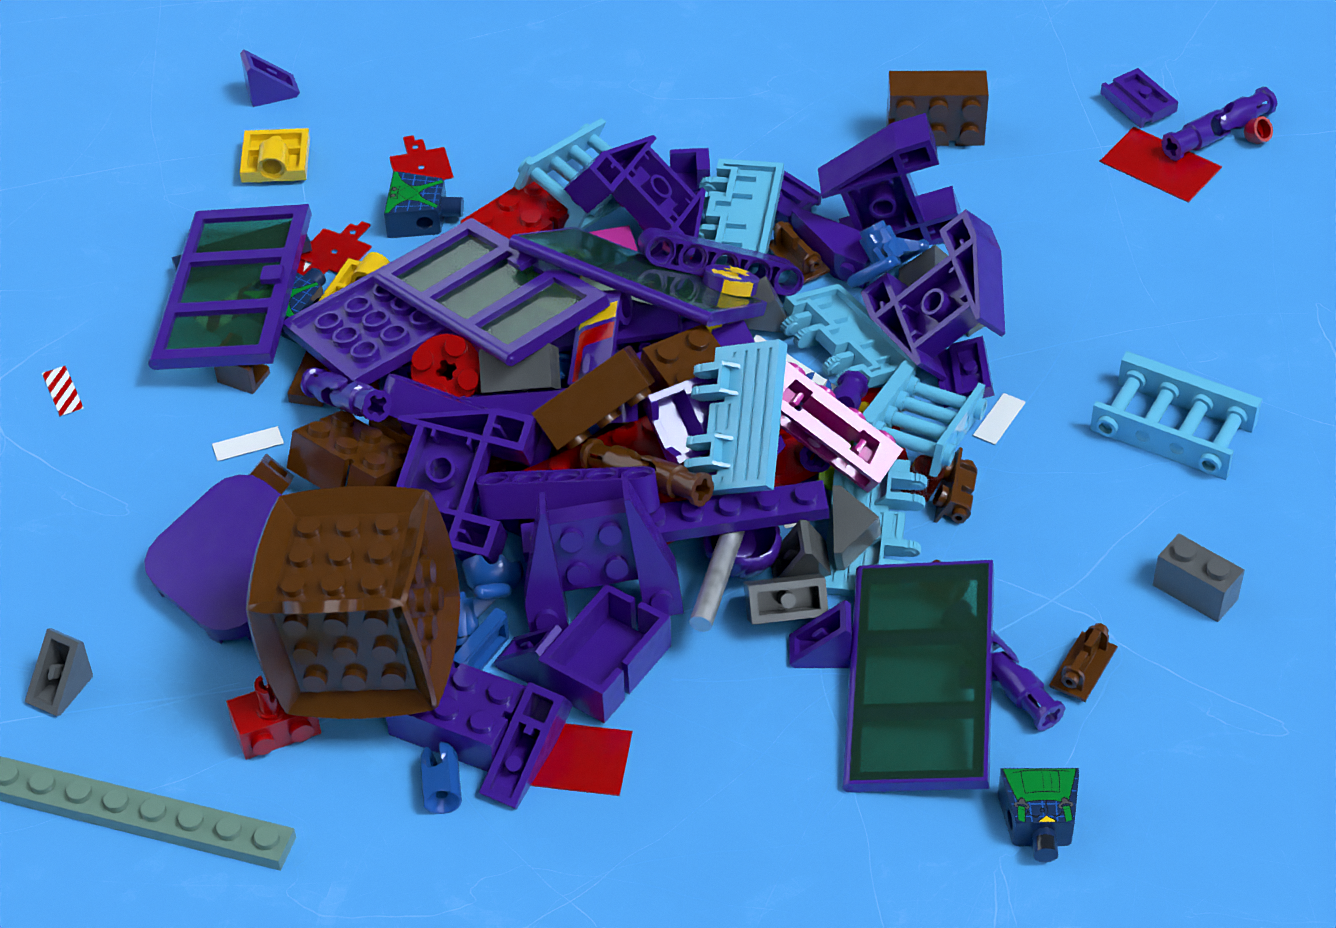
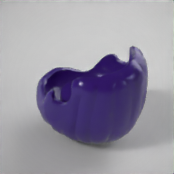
M779 526L746 530L744 532L730 577H737L739 579L755 577L775 562L782 544ZM719 535L703 537V547L709 561L712 558Z

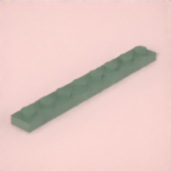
M0 756V801L280 871L296 840L295 829Z

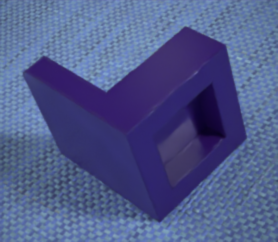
M709 148L671 149L669 151L670 168L696 193L700 189L699 186L702 178L710 176Z

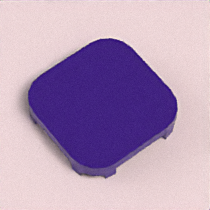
M238 474L224 478L212 486L154 540L148 548L144 560L146 574L162 598L165 596L203 628L210 639L220 644L223 643V640L233 641L243 637H248L249 641L252 640L246 612L251 568L258 541L268 515L277 498L281 496L280 493L265 481L253 475Z

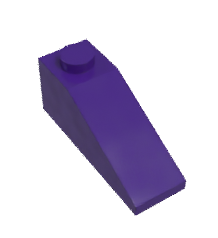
M796 206L791 210L793 231L813 251L820 254L821 260L830 269L829 273L834 278L847 283L851 275L872 265L859 241L862 239L859 234L861 231ZM870 281L858 287L864 289Z
M528 682L479 793L517 809L557 743L573 704L562 695Z

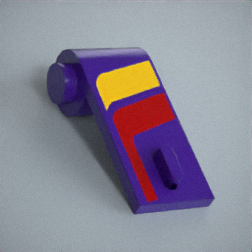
M603 290L608 295L610 306L576 327L567 383L569 386L615 354L619 326L629 325L632 320L633 301L630 295L618 290Z

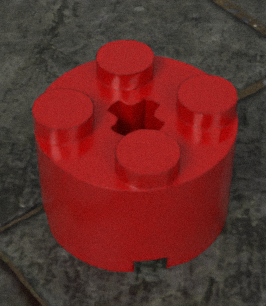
M440 334L433 336L422 343L412 355V380L458 397H471L476 394H482L479 350L481 349L457 335ZM448 364L457 367V370L452 372L453 379L444 376V372L448 370Z

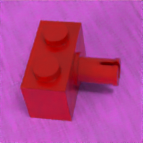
M261 675L254 682L255 691L226 701L232 727L246 760L258 755L268 754L275 749L295 742H303L310 737L321 734L318 718L286 714L275 698L268 682L264 686Z

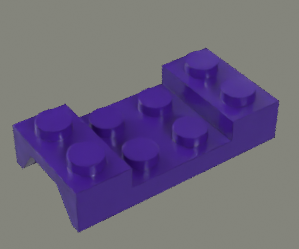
M695 377L650 394L643 401L642 406L667 461L684 466V460L707 457L710 454V450L695 451L686 447V439L688 436L707 434L710 404L724 402V400L699 401L691 398L692 388L717 384L718 378L701 379ZM802 402L794 407L797 411L802 409Z

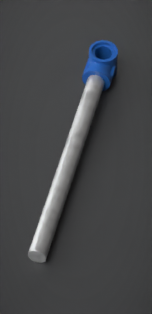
M745 531L719 535L689 620L690 625L698 631L706 632L712 628Z

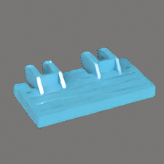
M718 159L717 177L709 176L702 178L699 188L703 187L706 190L703 209L707 211L705 215L706 224L700 225L698 238L768 254L784 176V163ZM727 255L720 256L715 264L725 265ZM759 263L751 264L749 267L758 268Z
M840 284L785 298L783 309L790 317L784 319L782 325H780L781 331L787 336L795 335L793 342L800 349L821 344L832 355V357L826 359L822 365V370L829 377L837 375V378H835L837 386L838 378L847 370L859 371L864 374L868 379L869 388L885 384L904 360L913 362L869 317L867 309ZM917 366L916 374L921 373V367Z
M780 339L716 347L714 362L694 366L693 375L701 379L718 378L717 384L693 387L691 398L699 401L724 400V402L710 404L707 434L688 436L686 439V447L692 450H710V456L684 460V466L692 473L717 472V475H711L714 482L712 495L774 490L787 344Z
M896 459L880 484L868 493L837 469L834 470L833 485L842 486L879 516L881 535L845 570H837L834 557L832 490L826 540L831 575L825 576L827 594L854 597L856 568L858 566L913 563L905 562L904 560L884 559V555L899 557H917V555H920L921 546L918 542L903 539L905 512L889 511V509L919 511L925 507V497L919 494L891 491V489L915 491L926 489L927 477L910 472L911 460ZM898 585L871 587L872 599L897 601Z

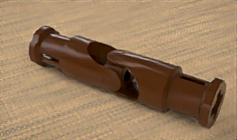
M597 438L588 439L582 445L579 453V461L583 469L652 467L655 469L659 494L673 499L683 497L689 499L692 505L698 507L704 506L713 494L714 482L712 481V476L708 473L698 472L695 474L689 472L683 465L650 455L641 456L636 451L619 445L610 447L604 445L603 441ZM590 454L597 455V458H592Z

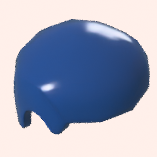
M481 555L470 557L461 564L464 578L472 592H474L476 586L491 583H507L513 591L521 582L524 574L521 561L511 563L503 555H499L498 561L495 564H488Z

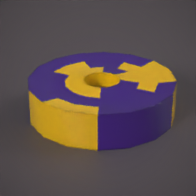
M711 264L705 267L702 282L707 287L721 293L751 297L756 295L759 278L751 272L740 268Z

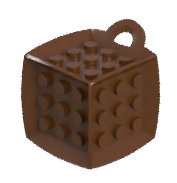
M346 486L281 495L275 501L255 551L248 584L246 612L259 664L275 698L286 714L316 718L366 719L409 715L432 711L438 707L449 678L456 649L460 617V589L451 541L441 513L428 490L391 486Z

